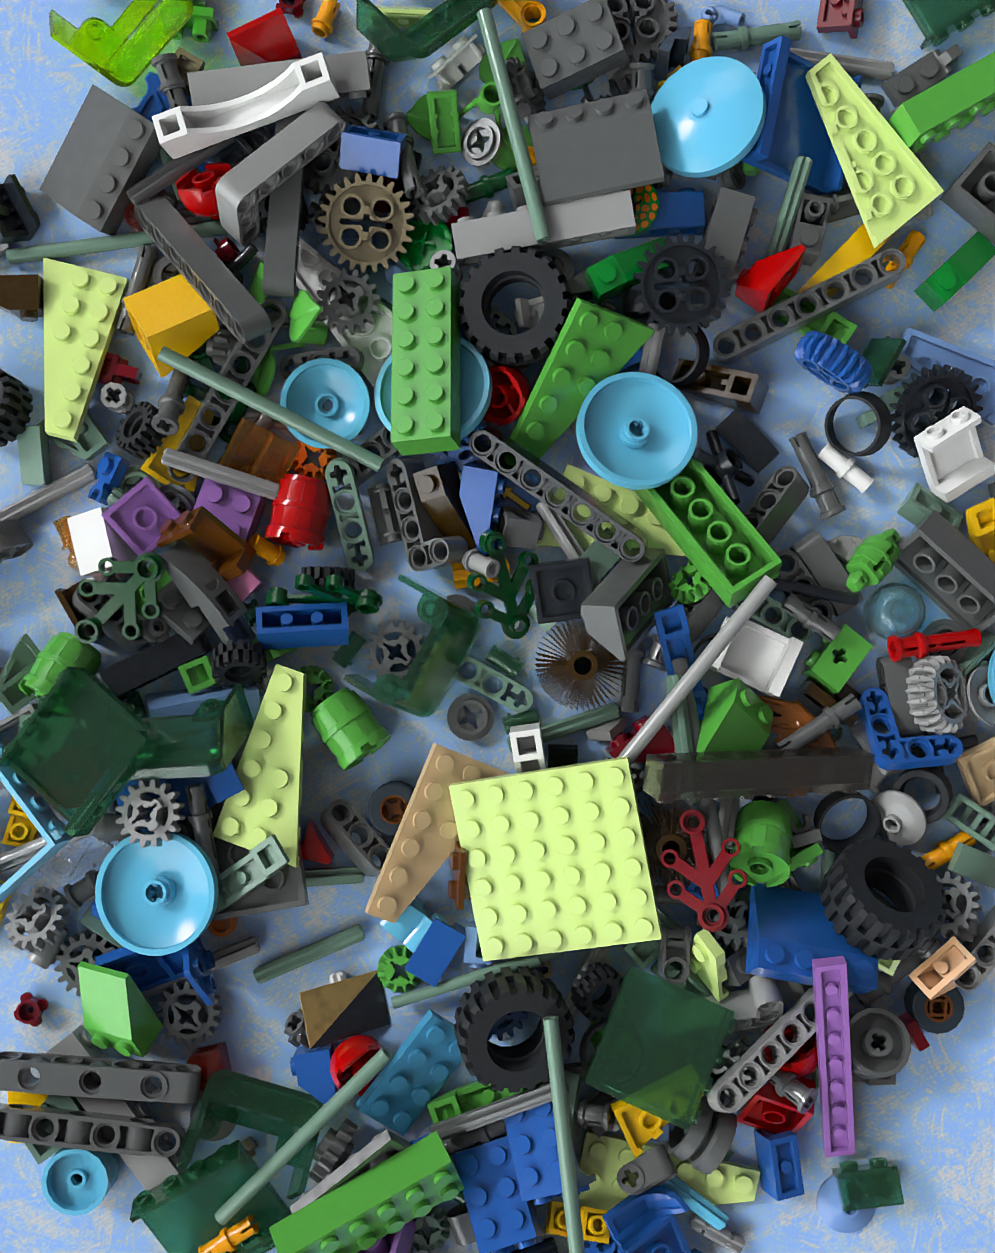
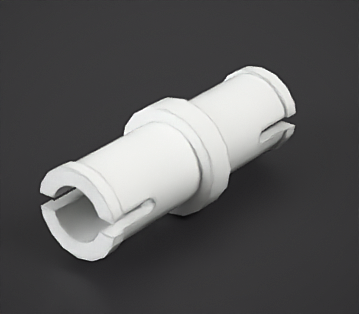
M829 442L817 455L818 459H821L837 472L836 476L839 479L843 477L861 493H864L875 480L855 465V460L852 457L848 459L842 453L835 450Z

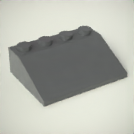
M92 84L39 190L99 232L116 235L132 204L126 191L146 177L162 147L159 144L154 123Z
M646 90L528 115L532 145L545 207L665 181L652 110Z

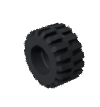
M0 369V446L3 447L7 445L8 441L14 442L17 439V435L19 433L22 434L26 430L23 426L26 423L29 424L31 420L29 414L33 412V405L30 404L33 398L28 393L29 389L23 382Z

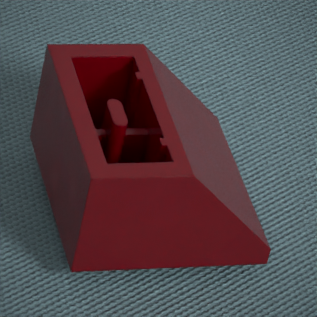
M642 716L631 724L634 729L626 734L621 731L612 741H607L609 746L604 748L611 757L617 758L650 716ZM665 725L661 727L634 762L655 766L675 753L674 739Z

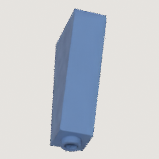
M249 684L244 689H241V686H236V689H230V685L226 688L214 686L191 695L188 689L145 694L154 738L255 720L265 695L263 690L259 691L257 686L251 687Z

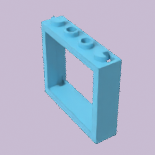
M2 743L0 744V780L48 844L3 885L0 882V903L73 838L67 831L63 821L58 819L49 807L46 798L40 795L31 783L30 777L16 764L12 753Z

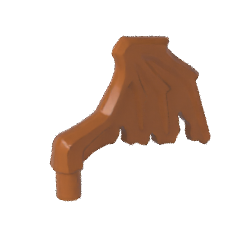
M757 695L771 710L781 715V717L773 716L770 732L778 735L774 739L775 743L781 742L816 718L796 699H794V702ZM830 730L791 756L790 759H786L787 776L785 783L770 785L771 797L785 795L793 797L803 793L804 772L807 764L818 754H832L836 749V744Z

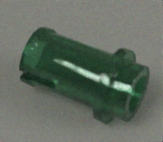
M352 630L349 635V645H341L337 651L334 650V655L331 659L346 669L348 665L352 666L353 663L351 661L367 641Z
M495 644L485 658L486 662L507 673L506 677L508 678L511 676L515 679L524 665L520 661L521 658L512 657Z
M534 708L533 710L515 715L507 713V717H503L502 722L505 733L508 735L510 727L539 723L540 718L537 709Z

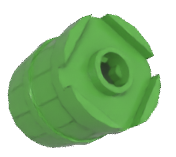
M60 632L58 635H54L44 649L36 656L37 660L29 674L24 675L19 683V689L28 697L33 692L39 699V704L60 714L67 715L70 713L72 716L79 706L78 701L93 683V675L97 673L101 664V653L91 644L80 642L75 635Z
M348 687L328 697L310 714L312 718L311 723L321 737L322 743L336 756L338 765L344 771H348L364 761L363 758L370 753H375L391 738L386 727H381L372 712V708L363 701L355 690H350Z
M760 800L745 804L737 814L734 838L740 841L742 850L739 855L732 857L730 860V872L735 869L744 870L748 875L747 884L751 886H756L757 882H767L766 887L783 884L790 876L792 862L790 858V851L793 845L791 818L781 805L774 802ZM734 842L730 853H735L737 850V845ZM735 873L733 875L737 880L744 881L742 874Z

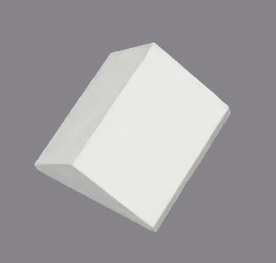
M99 507L67 518L81 577L100 573L98 563L103 558L114 557L118 561H136L138 557L131 547L101 516L109 507ZM106 561L105 568L108 571H112V564Z

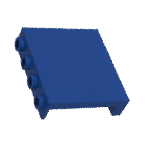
M781 35L763 44L757 79L765 93L766 119L757 142L740 161L789 182L796 157H809L813 160L805 190L818 196L841 191L844 173L805 78L807 72L816 64L790 51L792 40ZM863 76L853 77V81L861 89Z

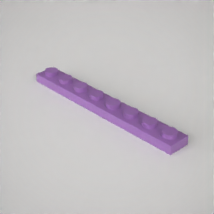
M844 956L812 959L823 1151L825 1157L854 1155L855 1135L847 963Z

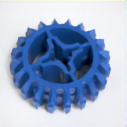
M807 332L799 340L793 354L798 364L802 365L810 374L844 393H860L870 381L873 373L870 363L866 361L865 357L858 354V351L853 350L849 345L823 332Z

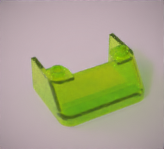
M133 0L112 26L100 18L90 17L76 28L52 9L49 13L50 37L115 85L128 87L136 82L151 64V59L160 54L189 20L193 13L192 0Z

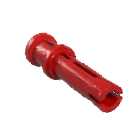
M976 628L933 635H925L921 632H914L912 636L907 637L892 635L887 640V651L893 662H899L902 658L914 656L917 659H921L932 652L979 647L982 643V636L979 629Z

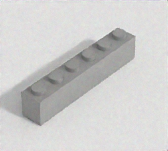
M366 51L324 56L332 71L339 96L348 95L349 100L367 98L366 93L372 92V84ZM302 59L187 73L192 106L211 105L245 96L269 84L284 73L292 63ZM337 98L326 103L337 102Z
M621 190L551 206H543L551 239L544 243L536 242L527 205L520 206L515 212L504 213V211L499 210L487 214V217L475 219L474 216L459 218L457 223L451 224L457 261L460 267L481 263L479 260L481 257L487 255L488 258L496 255L494 250L502 247L505 252L511 251L512 246H521L524 251L533 248L541 252L635 234L636 224L630 190Z
M80 1025L46 1052L47 1054L111 1058L92 1043V1036L83 1025ZM90 1072L91 1078L95 1082H101V1078L97 1073ZM76 1097L83 1108L89 1112L153 1119L150 1115V1109L144 1101ZM105 1125L103 1134L108 1140H114V1129L111 1126ZM164 1133V1143L168 1147H174L168 1139V1133ZM178 1150L170 1157L119 1154L152 1199L178 1180L188 1167L186 1157L181 1150Z

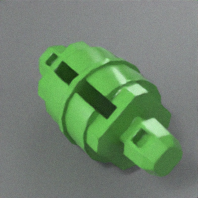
M888 529L880 534L869 536L864 539L861 545L856 547L854 554L846 565V570L850 574L847 578L846 586L851 592H858L867 586L879 584L891 572L900 555V549L897 547L900 535L895 529Z

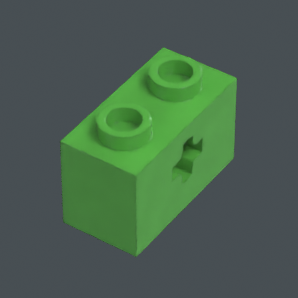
M846 624L841 625L839 634L831 643L822 637L823 645L818 651L816 649L813 650L804 661L807 666L802 671V674L828 695L838 693L873 647V645Z

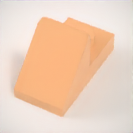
M953 936L908 976L932 1000L954 989L957 986L955 981L972 967L977 960Z

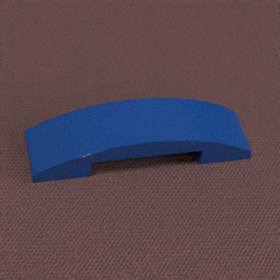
M683 604L654 611L655 626L667 675H675L672 661L676 659L687 658L688 667L690 668L696 659L689 636L690 630ZM700 679L693 688L699 720H703L707 697Z

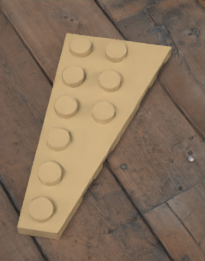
M433 743L364 911L374 917L395 923L450 856V853L454 851L455 841H459L449 790L451 783L509 775V773Z

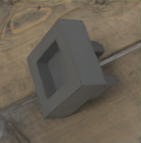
M802 814L804 823L799 828L795 826L794 819L791 818L792 848L823 841L820 829L812 826V820L808 814Z

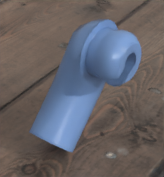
M715 5L703 8L701 19L709 20V22H712L713 27L728 24L738 28V26H743L746 15L723 5Z

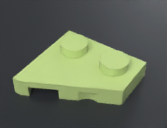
M702 929L696 933L692 940L690 970L698 974L719 1003L729 995L728 990L722 986V982L727 979L725 952L711 933Z

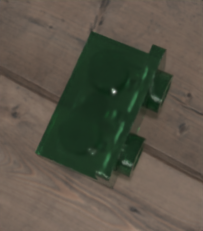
M886 1157L868 1159L869 1164L858 1165L857 1161L840 1162V1168H833L832 1173L837 1180L842 1210L847 1212L904 1204L897 1165L887 1161Z

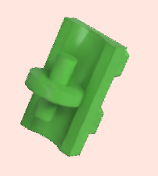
M176 0V4L162 2L160 4V13L164 19L165 33L169 39H183L184 28L193 29L192 36L194 40L209 43L213 31H218L219 22L215 18L214 8L207 7L206 1Z

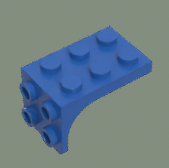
M200 937L189 946L162 956L138 954L122 947L95 957V965L129 974L140 992L185 977L207 1006L215 1003L214 993L217 992V984L212 975L215 959L210 950L206 951Z
M552 1101L504 1118L522 1202L533 1200L534 1205L550 1202L553 1198L560 1196L563 1199ZM574 1152L578 1195H580V1192L590 1190L589 1184L596 1181L595 1174L586 1175L582 1171Z
M508 1136L453 1154L458 1175L465 1188L462 1191L479 1253H509L516 1250L515 1244L517 1243L520 1250L544 1241L542 1235L546 1234L545 1227L537 1220L530 1200L522 1202Z

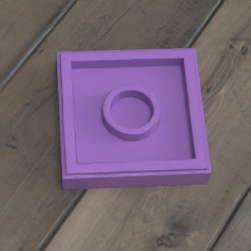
M148 476L101 514L138 556L157 549L158 546L156 544L162 535L160 529L168 519L172 518L174 520L181 515L179 510Z

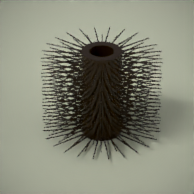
M577 619L581 634L577 626L573 623L570 626L571 623L565 621L567 622V629L561 623L564 633L559 626L555 625L563 640L553 629L551 630L564 647L552 635L547 634L563 649L561 650L554 645L564 654L558 652L563 655L560 656L539 648L558 656L554 657L537 653L539 656L555 659L535 658L537 661L551 662L535 664L536 667H547L536 669L537 673L544 672L540 673V675L537 674L539 679H541V676L543 678L541 687L544 689L546 684L548 688L546 690L549 696L555 694V697L563 701L561 702L562 704L568 705L569 703L574 706V703L579 705L580 701L582 707H584V704L589 707L590 703L596 710L593 698L600 706L596 694L606 704L599 690L610 700L598 683L615 696L596 678L598 677L605 682L596 674L604 677L599 674L602 673L621 680L605 672L626 676L620 672L608 670L626 669L608 665L629 664L615 661L619 659L604 646L600 645L591 635H587V631L582 630V628L586 629L585 622H582V620ZM585 657L586 667L581 671H575L574 663L576 659Z
M665 796V801L663 800L661 804L655 800L656 808L649 798L656 819L646 804L656 825L646 812L645 814L651 823L639 811L642 818L644 838H647L645 839V845L650 863L649 866L651 865L652 882L654 877V883L655 881L657 882L658 877L656 876H659L663 889L665 878L667 889V876L668 883L671 882L672 878L682 880L679 872L673 868H667L661 863L663 851L667 849L677 850L681 855V859L697 869L690 834L685 833L680 826L679 818H681L682 813L687 808V806L685 807L686 803L680 808L679 803L677 804L676 801L674 808L673 800L671 806V801L668 798V812L667 796ZM693 816L690 818L689 822L693 820L690 824L694 823L692 826L697 824L694 828L698 827L700 823L698 817ZM667 841H671L667 846H663ZM669 852L666 855V861L669 864H674L676 861L675 855Z

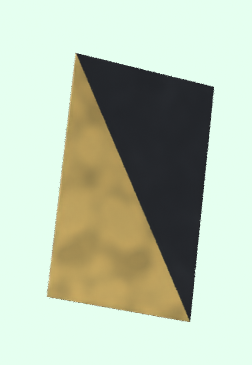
M378 970L299 993L309 1049L390 1025L384 988L378 977Z

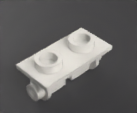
M477 34L470 38L463 35L451 46L454 52L448 58L442 55L430 66L433 72L427 78L430 79L435 76L438 79L436 86L439 90L452 89L464 77L458 68L460 64L466 72H469L482 60L485 49L481 44L477 43L475 45L473 43Z

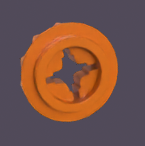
M299 440L295 447L292 448L290 462L297 475L323 481L326 479V467L331 460L337 458V453L334 449L315 448ZM307 449L314 454L321 453V456L318 458L321 466L320 469L313 463L305 464L309 459Z

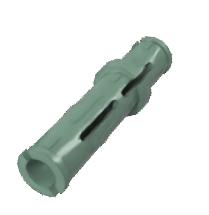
M796 20L751 28L738 26L737 30L713 32L712 46H715L713 51L718 52L731 49L746 51L748 47L763 45L781 35L786 36L792 41H799L802 36V27L797 26H800L801 22Z

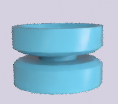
M61 1148L44 1168L41 1180L43 1195L50 1206L62 1214L72 1216L87 1214L98 1207L118 1179L120 1170L118 1153Z

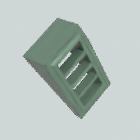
M958 792L951 801L947 812L942 817L995 852V835L991 841L985 839L995 825V816ZM965 803L968 806L959 819H955L953 817L961 804ZM973 810L977 811L978 814L969 827L964 825ZM986 817L989 821L980 834L976 833L975 829L982 819Z

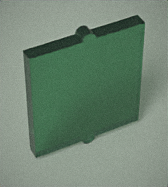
M889 336L870 339L862 354L873 369L871 379L865 388L867 386L882 387L907 342L906 340Z

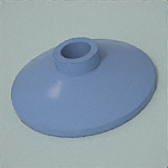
M841 1172L830 1176L822 1183L817 1193L816 1205L821 1219L828 1227L841 1233H853L864 1228L872 1220L876 1209V1197L872 1187L864 1178L855 1173ZM848 1203L854 1204L852 1209L848 1211L844 1210L845 1206Z

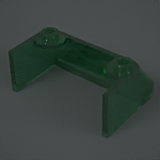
M357 0L356 29L392 62L399 63L422 59L430 56L478 20L477 12L479 10L494 8L498 0H446L404 32L370 0Z
M400 574L398 577L399 581L423 593L417 605V613L423 622L432 626L427 638L404 679L395 674H384L373 683L359 674L345 675L343 680L384 704L417 717H429L438 710L482 628V622L480 617L470 609L420 581Z
M236 684L225 700L212 698L203 701L193 715L149 718L139 691H134L123 705L117 709L112 718L111 770L114 778L118 781L214 776L223 772L234 758L254 724L242 684Z
M218 1070L208 1079L195 1108L176 1168L183 1169L191 1162L197 1140L207 1141L217 1135L222 1120L278 1136L275 1147L276 1153L323 1106V1103L311 1094L234 1071ZM319 1132L286 1164L294 1167L286 1199L293 1200L305 1192Z

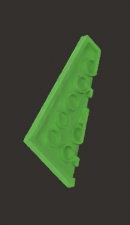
M577 298L510 438L540 459L578 417L580 408L588 393L604 379L616 375L655 330L648 325ZM505 452V462L515 466V456L510 452Z

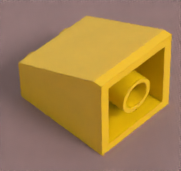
M182 274L123 298L137 339L161 378L167 376L175 369L157 360L163 346L188 357L220 329L216 318L217 315Z

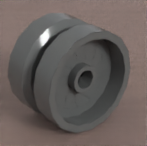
M867 1008L849 1016L852 1075L860 1079L875 1080L896 1074L907 1064L911 1053L910 1035L904 1023L895 1014L882 1008Z
M702 1096L680 1118L674 1119V1130L669 1131V1141H667L666 1146L668 1153L681 1161L689 1158L693 1168L705 1175L711 1174L723 1161L732 1144L737 1128V1115L735 1113H721L713 1110L708 1104L707 1096Z

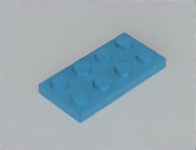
M429 1009L393 1055V1059L382 1069L357 1101L358 1111L404 1136L425 1109L427 1103L432 1100L462 1061L454 1032L455 1024Z

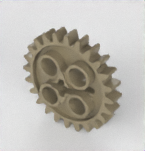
M356 173L355 183L352 184L347 177H344V188L334 184L333 186L337 194L335 196L328 193L325 194L330 204H320V208L326 212V216L318 217V221L325 223L326 227L318 231L319 234L328 235L329 237L322 244L323 246L333 245L334 248L330 251L329 255L333 257L339 253L341 255L339 265L344 264L347 260L350 261V271H353L358 264L361 267L362 274L365 273L367 266H371L373 272L377 273V264L380 263L387 270L388 259L395 263L399 262L395 254L397 251L406 254L407 251L402 246V243L412 242V239L405 235L406 232L414 231L415 228L407 224L408 220L414 218V214L405 213L404 211L409 207L410 202H400L404 192L401 190L394 194L392 192L394 182L389 183L387 187L383 186V176H380L375 183L372 182L371 173H368L366 181H361L359 174ZM355 199L360 202L361 209L358 214L349 215L345 212L344 204L347 200ZM379 202H385L390 206L391 213L386 218H379L374 213V206ZM364 216H369L370 222L391 223L393 228L369 227V232H364L360 225L340 224V219L363 221ZM355 230L358 233L359 241L356 245L347 246L343 243L342 235L345 231ZM381 232L387 235L389 243L384 249H377L373 246L371 240L374 234Z

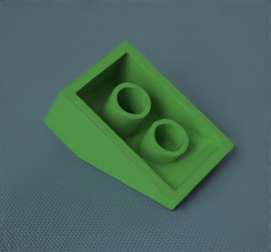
M740 678L709 687L694 759L730 793L736 792L767 741L773 721V711Z
M81 961L77 967L84 1027L92 1036V1043L101 1049H107V1047L116 1049L124 1056L129 1057L133 1054L144 1058L163 1028L156 1014L129 974Z

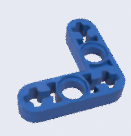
M870 687L863 691L859 699L862 706L860 714L873 759L880 768L884 770H900L951 765L961 756L963 745L957 737L950 734L900 738L886 693L876 687ZM873 702L879 703L876 707V714H874L875 707ZM878 722L886 725L888 733H878L874 729L873 724ZM943 745H945L948 750H941V748L943 747ZM913 746L922 748L926 753V757H915L910 748ZM886 747L889 755H895L893 759H890L889 755H883Z

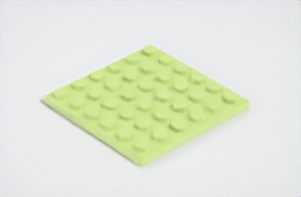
M629 756L463 781L449 785L460 846L465 848L467 852L466 876L483 961L662 939L661 924Z

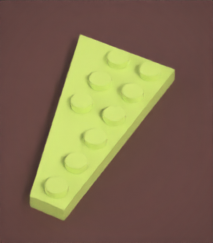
M830 53L811 68L805 78L875 249L941 195L944 190Z
M43 257L45 432L50 436L77 442L123 305L120 303L122 297L126 296L129 280L125 277Z
M567 464L563 476L643 531L648 538L647 548L665 549L666 555L687 557L634 491L614 485L603 478ZM558 487L554 496L559 500L566 499L565 491ZM584 504L577 505V511L581 516H591L588 506ZM563 517L582 549H587L595 539ZM543 521V537L537 541L536 546L560 547ZM602 523L603 531L607 527L613 533H616L615 526L612 523ZM634 539L626 541V546L629 550L641 548L640 544Z
M276 664L236 770L245 790L225 800L213 835L219 839L251 850L269 836L275 834L290 860L288 865L299 867L298 841L301 827H299V816L302 805V742H304L303 715L306 704L307 674Z
M586 1128L578 1164L586 1175L595 1174L596 1181L589 1184L590 1190L580 1192V1195H578L580 1206L609 1211L629 1196L628 1193L619 1187L617 1182L619 1169L636 1159L624 1136L605 1133L598 1138L592 1129ZM647 1142L641 1147L643 1152L636 1158L659 1144ZM668 1153L678 1172L676 1176L714 1205L755 1200L761 1172L758 1167L723 1159L717 1169L711 1174L705 1175L691 1166L689 1158L681 1161ZM630 1172L628 1174L629 1180L625 1183L630 1184L634 1188L637 1186L636 1179L639 1178V1175L635 1176Z

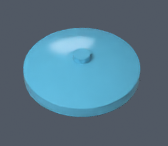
M721 56L706 57L683 66L661 86L653 99L651 110L661 162L669 170L685 177H709L731 168L750 152L763 130L767 106L763 88L749 67L733 58Z
M460 337L461 439H463L479 425L488 410L492 397V377L481 353L474 345ZM392 354L385 361L378 374L374 391L377 413L390 433Z
M625 372L604 379L588 393L577 417L576 436L584 459L599 476L623 488L645 490L668 483L685 468L696 447L697 423L689 402L672 384L652 374Z
M143 831L147 834H155L153 831ZM170 832L173 837L172 841L165 842L162 840V846L153 847L150 844L149 847L145 848L140 846V841L131 844L129 842L131 836L119 842L108 853L99 869L95 885V901L99 917L108 933L119 944L130 951L148 956H162L177 952L195 942L205 932L214 917L219 894L214 866L206 852L195 841L181 833Z

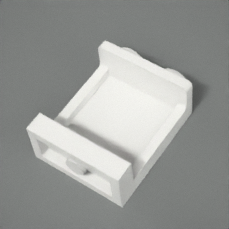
M965 406L954 410L944 419L927 427L923 432L913 437L930 492L946 503L951 502L995 474V463L984 457L975 427L982 422L981 416Z
M726 616L721 625V628L725 625V623L729 620L730 617ZM748 620L709 669L731 679L740 678L748 687L772 698L780 697L804 642L794 637L787 638Z

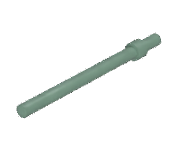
M555 952L517 957L438 982L436 987L429 985L391 997V1003L393 1008L397 1009L469 986L475 980L481 982L485 979L484 974L490 971L496 974L501 972L500 968L510 966L511 971H516L518 966L533 969L542 966V962L564 956V953Z

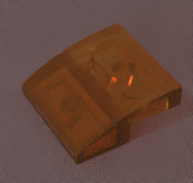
M242 417L219 464L279 484L291 467L300 447Z

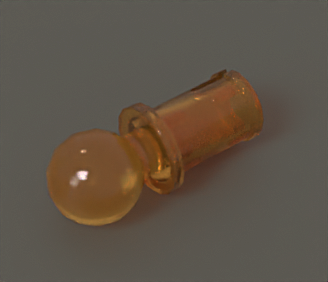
M65 516L60 518L59 521L55 520L53 524L63 544L61 547L62 551L69 550L70 552L67 558L68 565L71 569L79 571L67 518L72 516Z

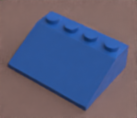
M756 883V886H751L746 974L813 986L812 959L844 956L847 963L848 992L865 994L877 989L878 959L877 955L868 956L861 953L862 949L857 946L851 947L846 943L847 939L842 934L839 936L833 929L835 925L832 921L828 922L824 912L826 907H822L819 894L776 886L766 887V884Z

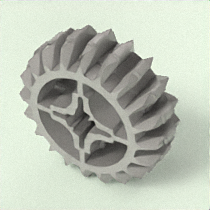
M942 655L925 656V658L914 662L913 668L909 669L910 677L906 679L908 689L905 690L908 694L906 703L910 705L909 714L914 715V723L919 725L921 731H927L928 735L951 734L957 732L958 729H962L963 722H966L968 719L966 713L970 711L967 697V677L962 675V668L957 666L955 660Z

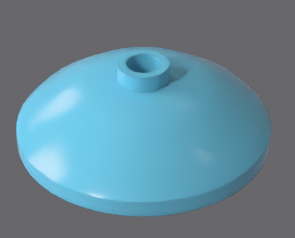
M320 358L300 365L290 374L282 389L280 405L352 441L359 435L367 422L370 412V397L365 382L352 367L339 360ZM328 400L332 401V410L325 411L324 403ZM287 426L289 431L301 442L315 448L332 449Z

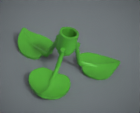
M511 39L500 43L505 61L511 57L514 59L518 57L521 63L524 62L526 64L519 39ZM486 53L480 62L478 70L479 78L485 84L482 86L478 98H474L471 103L459 111V118L475 106H478L485 114L494 113L498 128L503 133L501 136L503 146L499 147L497 151L498 158H493L491 162L502 170L511 167L513 172H518L507 127L505 126L503 129L501 124V104ZM427 94L418 99L414 106L406 113L411 128L423 138L431 141ZM522 124L526 144L533 147L531 134Z
M262 261L259 262L249 288V293L259 304L268 299L267 296H263L262 290L264 266ZM299 290L292 301L290 311L286 310V316L291 318L289 336L293 342L270 346L252 376L257 394L263 397L269 391L275 376L276 362L273 355L275 351L295 347L305 348L306 343L322 346L327 339V325L324 322L315 321L323 308L314 301L306 290ZM271 304L266 305V307L278 312L275 306Z

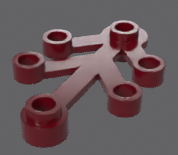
M691 809L682 814L680 826L685 833L690 834L697 869L681 859L680 853L675 849L663 851L661 863L667 868L675 869L699 886L702 891L703 900L687 891V886L682 880L671 881L667 886V893L671 898L679 899L698 913V922L705 930L718 932L727 926L729 922L727 906L737 891L746 886L748 875L742 869L731 871L728 875L729 883L718 898H716L714 885L732 857L740 854L742 845L736 838L725 839L721 845L722 850L710 867L703 835L707 819L701 811ZM692 816H697L700 820L697 828H693L689 823ZM729 841L737 845L735 853L727 851L726 845ZM669 852L673 853L676 857L674 864H669L666 861V855ZM735 873L743 875L744 881L741 885L734 883L733 875ZM675 883L682 887L680 895H675L672 892V886ZM710 910H716L719 913L718 921L710 920L708 915Z

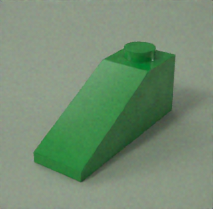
M977 231L914 292L933 312L936 311L995 255V247Z
M664 237L616 253L586 268L584 280L597 305L639 284V281L632 278L634 273H642V270L636 266L637 262H647L643 253L648 250L654 254L653 244L656 241L664 247ZM666 263L659 264L658 274L669 269L671 266Z

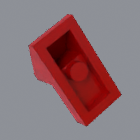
M311 820L308 823L304 842L300 841L302 858L330 865L334 859V853L315 822Z

